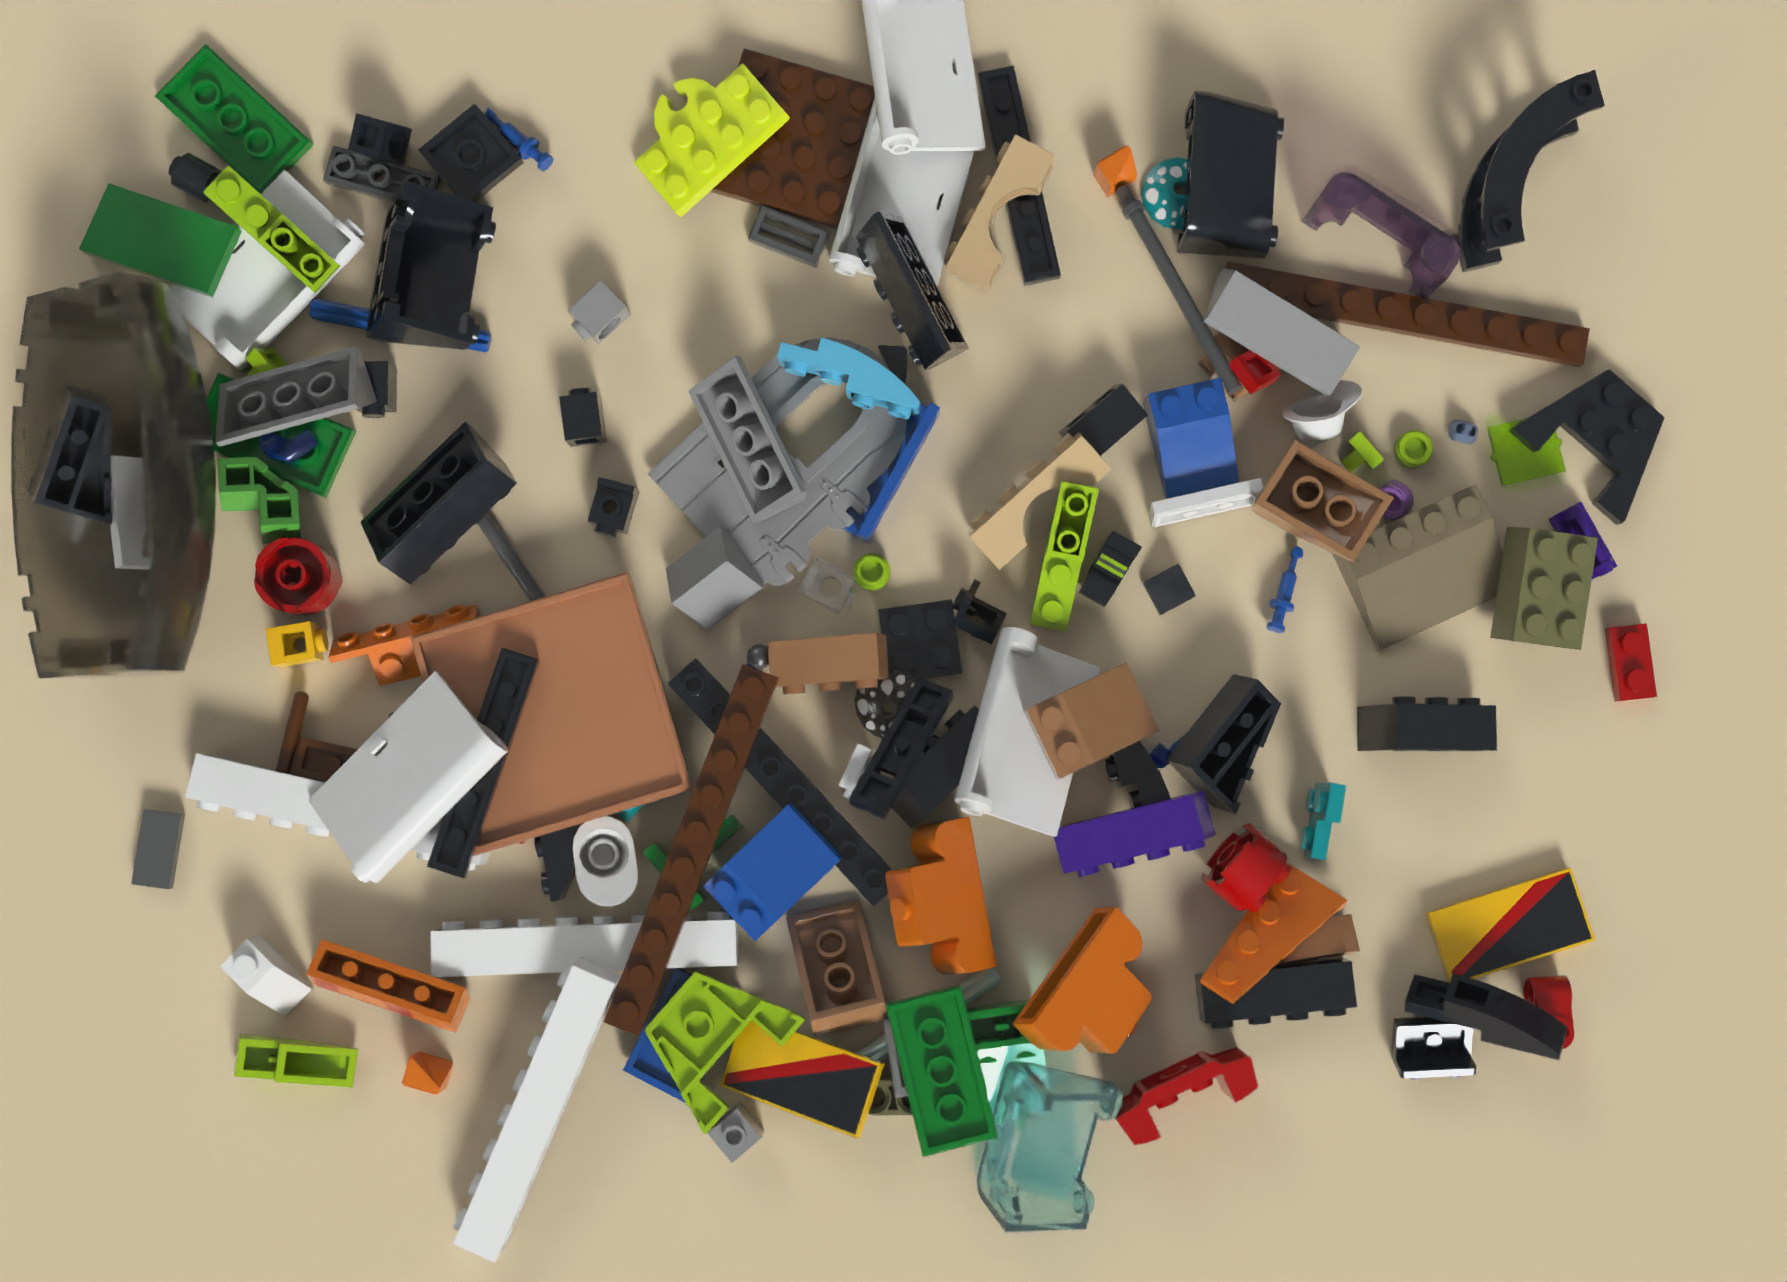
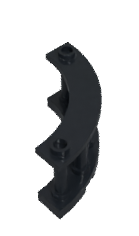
M1595 70L1563 81L1539 96L1500 135L1477 164L1463 196L1461 223L1458 225V247L1462 272L1499 264L1502 261L1500 248L1525 241L1521 207L1524 185L1529 169L1541 149L1560 139L1573 136L1579 131L1576 118L1605 106Z

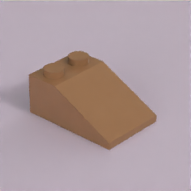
M1295 440L1255 502L1253 512L1288 533L1354 562L1394 497Z
M1127 663L1063 691L1024 711L1056 780L1159 731Z
M859 900L787 917L786 920L814 1037L888 1019L885 999Z

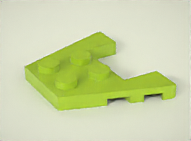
M696 970L644 1031L668 1073L670 1072L678 1086L686 1105L690 1107L698 1126L706 1135L730 1106L701 1081L704 1074L751 1021H754L776 1042L783 1046L805 1021V1018L801 1014Z

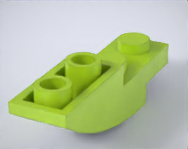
M229 165L203 191L209 199L314 293L339 269L340 265Z
M1061 481L1037 582L1030 625L1067 632L1081 564L1084 560L1099 488Z

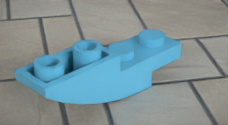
M821 337L817 351L784 342L780 343L777 358L780 365L784 366V371L796 376H805L806 372L820 376L821 381L835 386H841L842 382L847 383L845 388L847 398L852 399V404L857 407L871 410L875 405L888 409V414L898 418L909 419L910 415L919 417L921 412L920 401L895 374L860 351Z

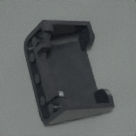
M1194 91L1185 110L1184 128H1188L1186 133L1188 154L1185 203L1181 214V219H1183L1182 232L1184 233L1178 234L1177 253L1264 259L1268 254L1269 248L1276 247L1278 238V226L1272 225L1277 140H1281L1283 136L1284 118L1278 117L1277 109L1212 92Z
M406 180L392 200L386 214L366 325V338L387 343L465 350L470 344L474 345L476 343L480 324L475 322V315L469 313L479 251L485 242L491 243L495 234L496 223L491 221L493 207Z

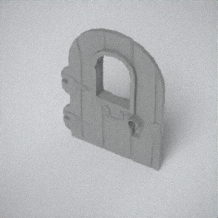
M821 338L806 340L795 344V346L817 351ZM826 338L860 351L889 370L885 361L870 349L849 340ZM777 356L772 358L751 378L775 428L810 397L811 393L827 385V383L820 380V376L806 372L805 376H796L784 371V366L780 365ZM875 405L871 410L862 408V413L856 423L808 468L798 457L795 458L791 453L787 452L806 489V499L755 524L752 523L725 466L722 468L718 464L722 459L703 422L647 474L706 537L718 527L724 526L762 583L781 586L785 583L788 584L795 578L786 568L789 564L792 563L798 572H801L807 566L810 559V549L807 545L826 527L832 530H842L852 525L855 519L847 513L851 507L860 516L868 510L870 493L867 489L883 475L896 459L904 441L907 419L888 414V409Z

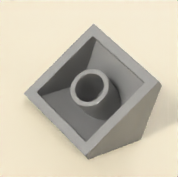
M724 526L718 527L666 568L671 604L706 629L713 627L765 587Z

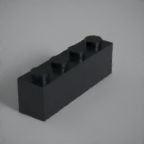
M1344 958L1275 965L1269 970L1268 974L1233 1004L1200 983L1204 973L1195 974L1200 1020L1204 1023H1211L1212 1029L1230 1028L1234 1026V1020L1248 1019L1250 1025L1271 1023V1016L1286 1015V1020L1289 1021L1304 1020L1309 1018L1308 1012L1323 1011L1324 1016H1341L1347 1014L1346 1008L1357 1007L1352 961Z

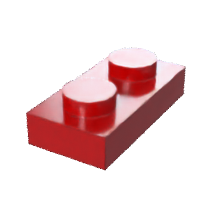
M1647 623L1605 628L1615 702L1657 697Z

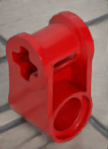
M1559 975L1525 978L1523 986L1524 1000L1538 1006L1568 1027L1563 1049H1566L1571 1045L1575 1033L1571 1006L1572 989L1568 977Z

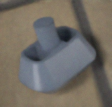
M1455 419L1450 423L1448 434L1454 441L1471 444L1477 439L1478 427L1473 422Z

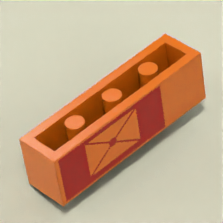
M321 939L306 973V976L316 986L454 1033L458 1030L471 998L463 986Z

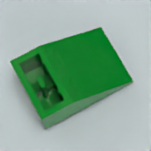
M1030 999L966 1008L994 1120L1051 1112L1044 1050L1033 1046L1013 1025V1022Z

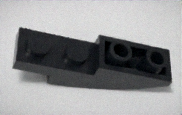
M1140 741L1109 755V759H1105V767L1110 781L1116 780L1117 787L1132 784L1134 791L1128 793L1131 808L1171 798L1160 771Z
M584 823L534 838L537 856L539 858L543 857L546 872L541 873L542 889L545 895L550 894L551 902L564 899L572 884L576 872L573 857V838L578 828Z
M1454 973L1450 983L1414 974L1405 1000L1404 1012L1481 1030V1041L1560 1060L1568 1027L1538 1006L1496 986Z

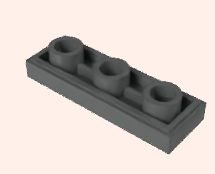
M334 145L323 177V181L326 184L392 202L406 180L438 190L441 178L437 174L378 159ZM386 174L383 181L377 182L378 176Z

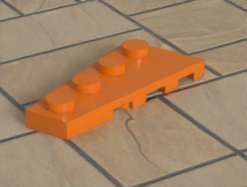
M1289 864L1291 871L1288 876L1279 884L1274 883L1265 893L1267 899L1259 910L1254 913L1247 910L1202 976L1200 983L1233 1004L1268 974L1271 968L1292 953L1303 940L1316 932L1327 919L1340 911L1348 900Z

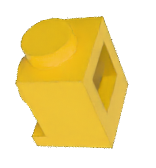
M308 621L265 629L270 664L274 667L285 668L292 665L324 660L323 652L329 649V641L325 629H319V624ZM305 638L306 650L300 652L297 646L298 642Z

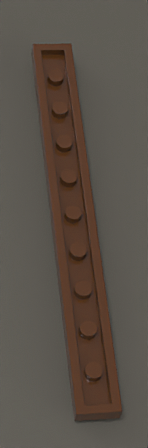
M1228 261L1225 265V269L1238 271L1313 318L1575 367L1582 366L1585 361L1590 328Z
M742 664L607 1011L604 1023L636 1036L642 1034L779 677Z

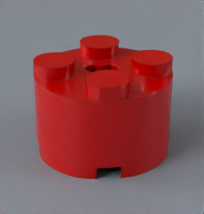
M280 538L271 542L260 552L255 563L254 586L260 598L274 609L297 616L313 615L327 608L335 599L343 582L338 563L333 555L322 546L302 538ZM299 570L301 571V580L295 583L297 577L294 573Z
M1247 823L1241 826L1246 832L1240 836L1233 832L1215 850L1206 864L1211 868L1208 876L1202 872L1201 881L1236 911L1247 909L1254 913L1265 903L1267 899L1265 893L1274 883L1279 884L1288 876L1291 866L1286 862L1287 854L1251 823Z

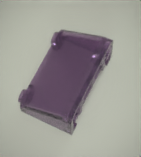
M1354 165L1341 166L1332 174L1301 221L1317 231L1323 224L1328 222H1335L1342 226L1351 212L1401 243L1412 251L1403 267L1408 270L1410 269L1413 275V283L1409 292L1418 297L1427 298L1449 278L1461 257L1460 239L1452 227Z

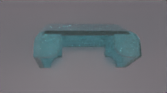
M1009 1062L1005 1066L993 1110L998 1138L985 1142L977 1174L979 1196L1005 1232L1087 1228L1090 1213L1094 1209V1196L1081 1178L1097 1119L1099 1118L1102 1121L1113 1120L1122 1107L1123 1093L1114 1083L1030 1062Z

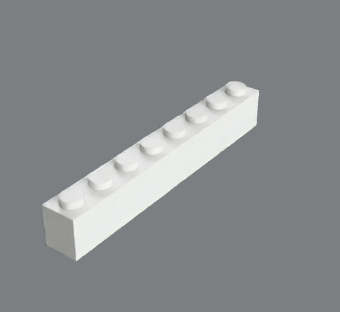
M196 753L185 798L197 800V808L219 812L220 806L234 809L233 816L244 819L256 820L258 814L271 817L269 822L271 825L292 828L293 823L307 826L306 833L328 837L330 832L308 801L326 781L281 772L276 769L211 754ZM443 818L411 849L417 851L416 858L429 861ZM490 852L473 856L469 870L474 871L476 865L487 864Z
M727 911L706 912V919H691V912H689L667 968L737 966L739 964L738 923L733 918H729ZM645 914L631 915V921L616 922V915L593 916V923H578V917L555 918V924L541 925L540 918L517 919L518 926H503L502 919L481 920L480 927L465 928V921L442 922V929L430 931L431 976L455 977L563 972L566 965L572 967L580 957L608 970H624Z
M581 957L572 967L569 965L565 966L557 983V986L562 988L557 1001H550L542 1018V1021L547 1023L542 1036L538 1034L535 1036L528 1050L527 1056L532 1058L527 1071L524 1069L520 1071L512 1090L517 1092L513 1105L506 1104L497 1125L503 1127L498 1140L495 1138L491 1139L483 1155V1160L488 1162L484 1173L478 1172L474 1177L468 1190V1194L473 1196L468 1208L462 1207L455 1220L453 1228L458 1230V1233L453 1242L454 1245L494 1263L504 1251L621 978L620 974Z

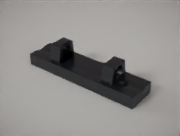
M918 677L849 796L850 805L868 811L882 819L886 818L951 703L953 690ZM880 771L894 776V780L882 775Z

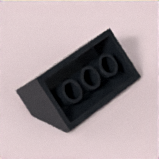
M465 421L360 523L378 563L411 585L420 575L425 574L441 555L454 547L462 535L473 525L479 523L499 500L505 498L517 482L506 463L474 428Z

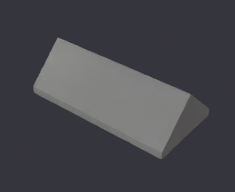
M1223 268L1219 272L1203 322L1325 396H1330L1360 346L1238 271Z
M354 346L220 384L215 443L221 447L355 410L377 402L361 350L358 346Z
M735 356L688 392L752 523L755 524L805 501L806 489L741 357Z

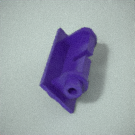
M1581 501L1548 519L1555 532L1598 538L1592 580L1614 570L1613 568L1617 567L1616 562Z

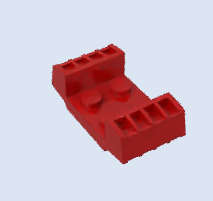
M1238 1047L1215 1054L1200 1051L1134 1082L1130 1093L1110 1105L1108 1109L1134 1145L1157 1140L1161 1136L1148 1108L1155 1105L1157 1109L1168 1107L1179 1100L1177 1095L1191 1089L1195 1093L1210 1087L1213 1084L1212 1078L1216 1077L1222 1091L1236 1103L1258 1088L1252 1059L1241 1049H1238Z

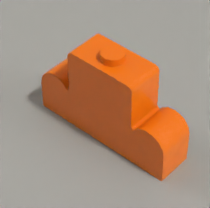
M970 817L934 822L916 827L912 832L910 841L912 852L920 860V863L918 865L889 870L885 874L897 944L900 947L934 943L931 949V961L937 972L943 975L974 973L997 967Z
M1117 907L1095 908L1022 1009L1013 1025L1033 1046L1040 1050L1069 1051L1080 1042L1092 1053H1116L1125 1039L1134 1033L1138 1020L1152 1001V994L1125 966V962L1135 960L1142 950L1143 941L1138 929Z

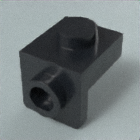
M974 579L969 590L961 588L952 605V608L958 611L952 625L975 638L992 644L1007 613L974 597L981 584L980 581Z

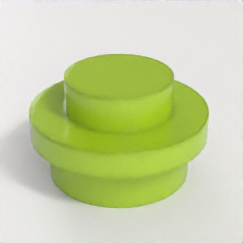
M869 553L861 556L856 561L853 569L855 581L865 590L874 591L881 589L890 578L889 563L879 554Z

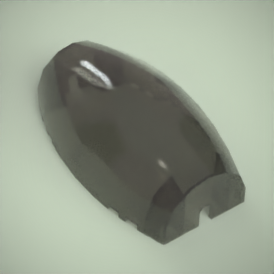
M121 272L80 282L79 289L62 287L29 296L26 300L19 345L28 346L26 369L16 368L15 382L24 383L22 406H13L11 495L18 576L28 577L30 597L22 598L23 611L33 612L37 632H30L28 636L38 678H102L185 673L200 628L211 579L216 537L217 479L213 433L203 379L190 334L171 286L148 277ZM65 384L102 395L111 406L112 455L143 458L144 522L146 530L143 537L142 557L151 558L149 570L115 568L109 523L35 504L28 492Z

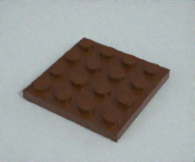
M743 49L738 67L743 63L787 113L790 119L710 192L757 206L764 205L788 215L838 229L874 102V87Z

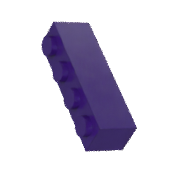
M1202 790L1059 827L1058 834L1054 837L1063 873L1077 871L1078 877H1083L1100 872L1099 865L1111 863L1113 869L1135 864L1134 857L1146 854L1148 861L1169 856V848L1182 846L1183 852L1206 847L1204 840L1215 836L1216 833L1205 793Z

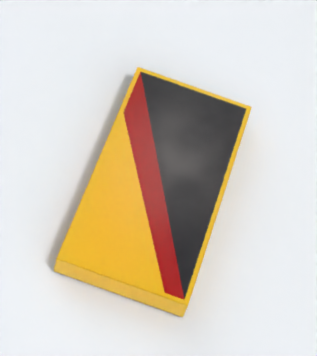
M1567 867L1425 912L1449 983L1453 973L1475 979L1595 940L1572 869Z
M751 1021L734 1040L720 1086L854 1138H861L885 1063L795 1031L788 1041L781 1046L760 1026Z

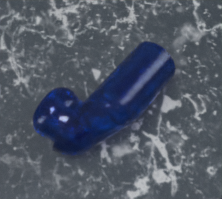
M306 429L292 440L277 436L271 432L262 435L259 441V445L266 456L284 462H294L320 444L309 429Z

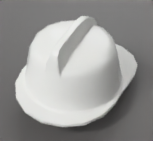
M1340 380L1333 393L1327 397L1313 388L1296 402L1285 407L1282 415L1285 419L1291 421L1293 430L1300 438L1301 444L1311 448L1341 433L1345 412L1361 398L1362 389L1357 383Z
M605 816L585 822L578 828L573 838V857L580 891L589 901L599 906H614L623 903L633 894L638 880L634 842L631 833L621 821L613 817Z

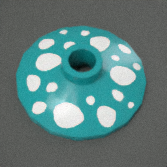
M1184 158L1166 159L1154 166L1144 179L1141 192L1143 205L1151 219L1163 227L1175 230L1182 229L1183 219H1181V214L1184 208L1185 194H1176L1173 187L1178 184L1186 187L1187 159Z

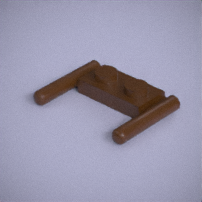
M297 691L293 697L276 770L327 781L358 749L300 737L309 695L304 691Z

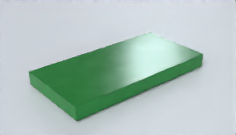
M206 44L155 95L164 106L260 194L284 170L288 172L313 146V143Z
M108 183L79 250L87 255L213 298L242 231L235 225Z
M218 372L188 440L229 458L257 457L281 480L288 481L295 486L327 498L356 431L328 418H322L219 447L215 443L220 384L235 379Z
M958 984L885 1003L922 1156L926 1157L998 1138L961 985Z

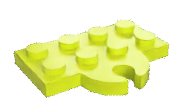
M743 63L716 88L705 80L695 78L679 80L673 83L676 91L681 96L688 98L686 106L679 111H673V103L663 94H661L654 111V123L661 138L635 160L634 164L680 218L790 119L787 113Z

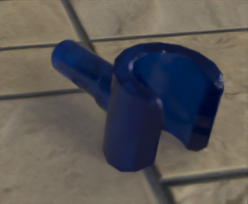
M1185 735L1173 743L1169 749L1160 742L1155 746L1150 756L1158 768H1165L1170 764L1166 760Z

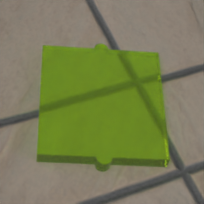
M1525 419L1487 428L1493 451L1490 458L1496 463L1501 487L1566 471L1560 449L1562 440L1557 437L1556 431L1539 451L1533 453L1509 432L1511 427Z

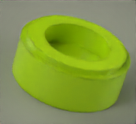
M1411 430L1404 433L1394 444V456L1397 462L1406 468H1419L1426 464L1433 455L1434 447L1432 440L1426 433L1419 430Z

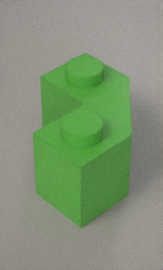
M257 457L217 458L219 497L222 512L259 510L262 544H270L280 538H301L298 489L288 481L284 482L277 477Z

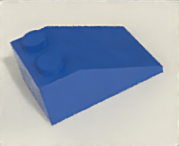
M1220 378L1149 393L1142 403L1144 411L1148 414L1146 419L1165 499L1239 483L1230 413Z
M790 802L709 879L703 887L744 931L756 941L843 857Z

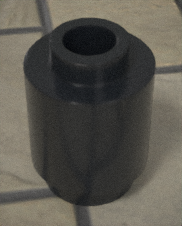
M185 153L182 157H175L168 171V174L171 176V184L204 203L208 201L214 203L203 191L218 177L222 170L191 153Z

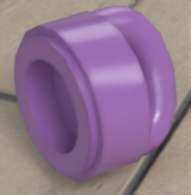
M1390 480L1379 488L1394 497L1383 514L1385 518L1392 520L1400 519L1412 509L1414 497L1407 485L1398 480Z

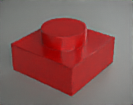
M1251 350L1235 357L1228 365L1250 394L1273 384L1282 375L1273 363Z

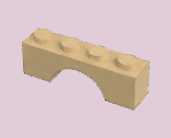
M1016 134L1011 143L1005 142L1001 147L996 159L999 166L994 176L988 175L979 190V195L982 198L976 210L973 208L969 209L961 225V228L965 230L958 243L955 241L951 243L944 257V261L947 262L945 269L950 275L985 293H988L1004 263L1001 253L994 246L992 240V225L996 214L1005 203L1013 198L1022 195H1040L1057 163L1055 154Z
M1079 432L1074 437L1070 433L1064 436L1053 447L1056 453L1046 462L1040 459L1025 472L1028 478L1019 487H1016L1014 484L1010 485L997 498L1000 502L998 506L990 513L984 509L969 523L972 527L968 532L969 538L999 570L1027 546L1023 534V518L1029 504L1038 495L1050 489L1060 488L1062 480L1093 487L1112 470Z

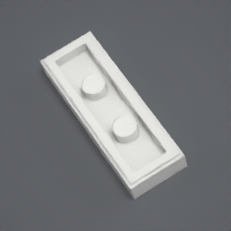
M110 455V476L112 478V490H110L112 524H110L115 568L149 570L156 567L143 458Z
M1261 478L1151 502L1149 511L1151 526H1163L1255 505V502L1264 490Z

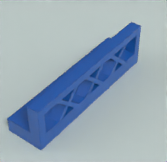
M931 402L928 407L920 403L921 412L919 417L910 415L909 419H907L904 441L896 459L883 475L867 489L870 493L868 510L860 516L851 507L847 513L854 517L855 522L843 530L869 543L939 417L940 407Z

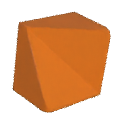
M1129 145L1123 146L1097 162L1093 176L1107 197L1114 194L1120 186L1129 185L1137 179V171Z
M418 1051L409 1057L402 1083L404 1086L437 1095L447 1088L453 1062Z

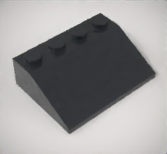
M883 211L874 213L856 236L860 244L856 248L857 253L866 267H872L877 277L873 283L880 297L883 300H889L894 310L890 315L895 327L900 333H906L911 343L907 348L912 360L917 366L922 365L924 370L933 369L970 348L903 218Z

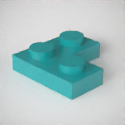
M1315 783L1314 790H1309L1306 799V811L1310 812L1308 827H1303L1300 836V848L1304 849L1303 857L1326 860L1332 823L1341 822L1346 785Z

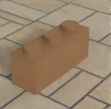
M865 633L768 642L769 674L779 677L776 688H783V695L806 693L805 686L819 685V692L842 690L841 683L854 682L855 689L877 688L878 680H889L885 634Z

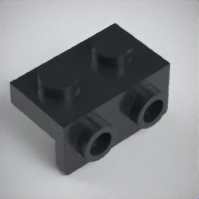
M1428 1017L1394 1018L1391 1057L1401 1078L1419 1080L1424 1077L1447 1076L1458 1078L1465 1075H1475L1476 1065L1471 1057L1473 1028Z

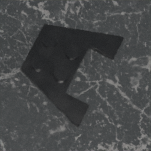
M1608 369L1522 422L1514 425L1509 432L1534 453L1543 447L1559 426L1562 427L1615 474L1592 504L1613 523L1618 525L1622 524L1627 518L1665 417Z

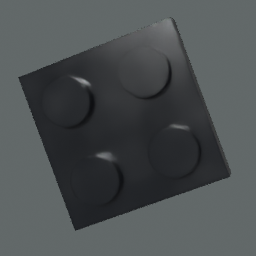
M475 103L418 149L456 196L475 202L524 163Z
M952 599L878 609L881 633L886 635L888 672L892 683H897L896 677L898 675H904L906 682L917 680L918 677L928 679L962 674L956 627L952 625L955 618Z

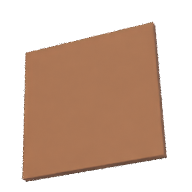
M629 572L410 637L423 683L434 671L440 673L476 720L502 648L540 660L473 856L693 790Z

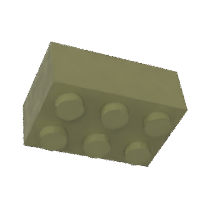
M1507 527L1490 638L1581 650L1598 538L1535 528Z

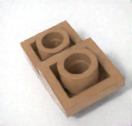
M1352 915L1331 916L1316 932L1309 935L1285 959H1282L1280 964L1308 962L1321 957L1351 955L1359 952L1360 949Z

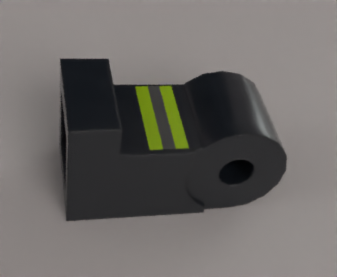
M1112 531L1090 567L1089 574L1082 584L1079 593L1105 607L1142 546Z

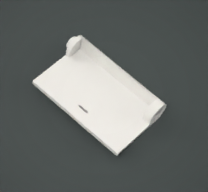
M861 0L882 147L895 155L906 154L910 151H984L986 146L964 1Z
M874 98L829 257V262L835 266L834 271L846 276H855L856 273L876 277L872 267H866L857 253L856 248L860 244L856 236L874 213L883 211L903 218L938 286L945 263L944 257L950 245L975 151H910L901 155L892 154L889 150L884 149L881 144L876 101Z
M286 170L261 195L340 265L339 269L325 284L314 293L234 221L232 225L237 226L242 232L213 298L174 284L162 296L165 301L204 335L220 354L241 372H244L250 365L245 358L254 348H267L366 245L361 240L365 233L349 218L344 223L341 222Z
M1004 627L1001 629L956 792L955 802L961 805L960 810L964 813L974 816H982L985 813L1056 837L1073 773L1056 780L1024 711L1098 676L1100 667L1037 645V636L1029 631L1015 627Z
M434 671L308 801L353 864L350 867L353 874L365 883L369 881L378 883L508 752V748L492 730L475 719L441 674Z

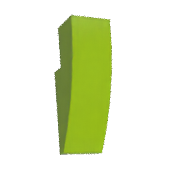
M239 1034L234 1077L273 1079L274 1082L353 1088L358 1048L290 1038Z

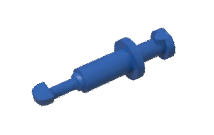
M487 108L485 116L500 128V133L503 137L519 149L518 155L523 160L531 157L538 163L537 167L541 171L547 170L552 165L554 158L547 152L543 154L538 149L539 141L535 137L527 138L511 123L504 124L490 108Z
M1300 547L1292 549L1288 570L1282 574L1276 599H1271L1269 602V606L1274 608L1275 611L1272 622H1268L1266 628L1272 632L1284 633L1285 626H1283L1285 613L1294 611L1295 606L1290 602L1297 580V575L1294 572L1297 560L1303 557V550Z

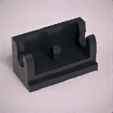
M1124 384L1113 385L1059 431V434L1064 437L1070 433L1074 437L1079 432L1101 456L1146 418L1148 414Z

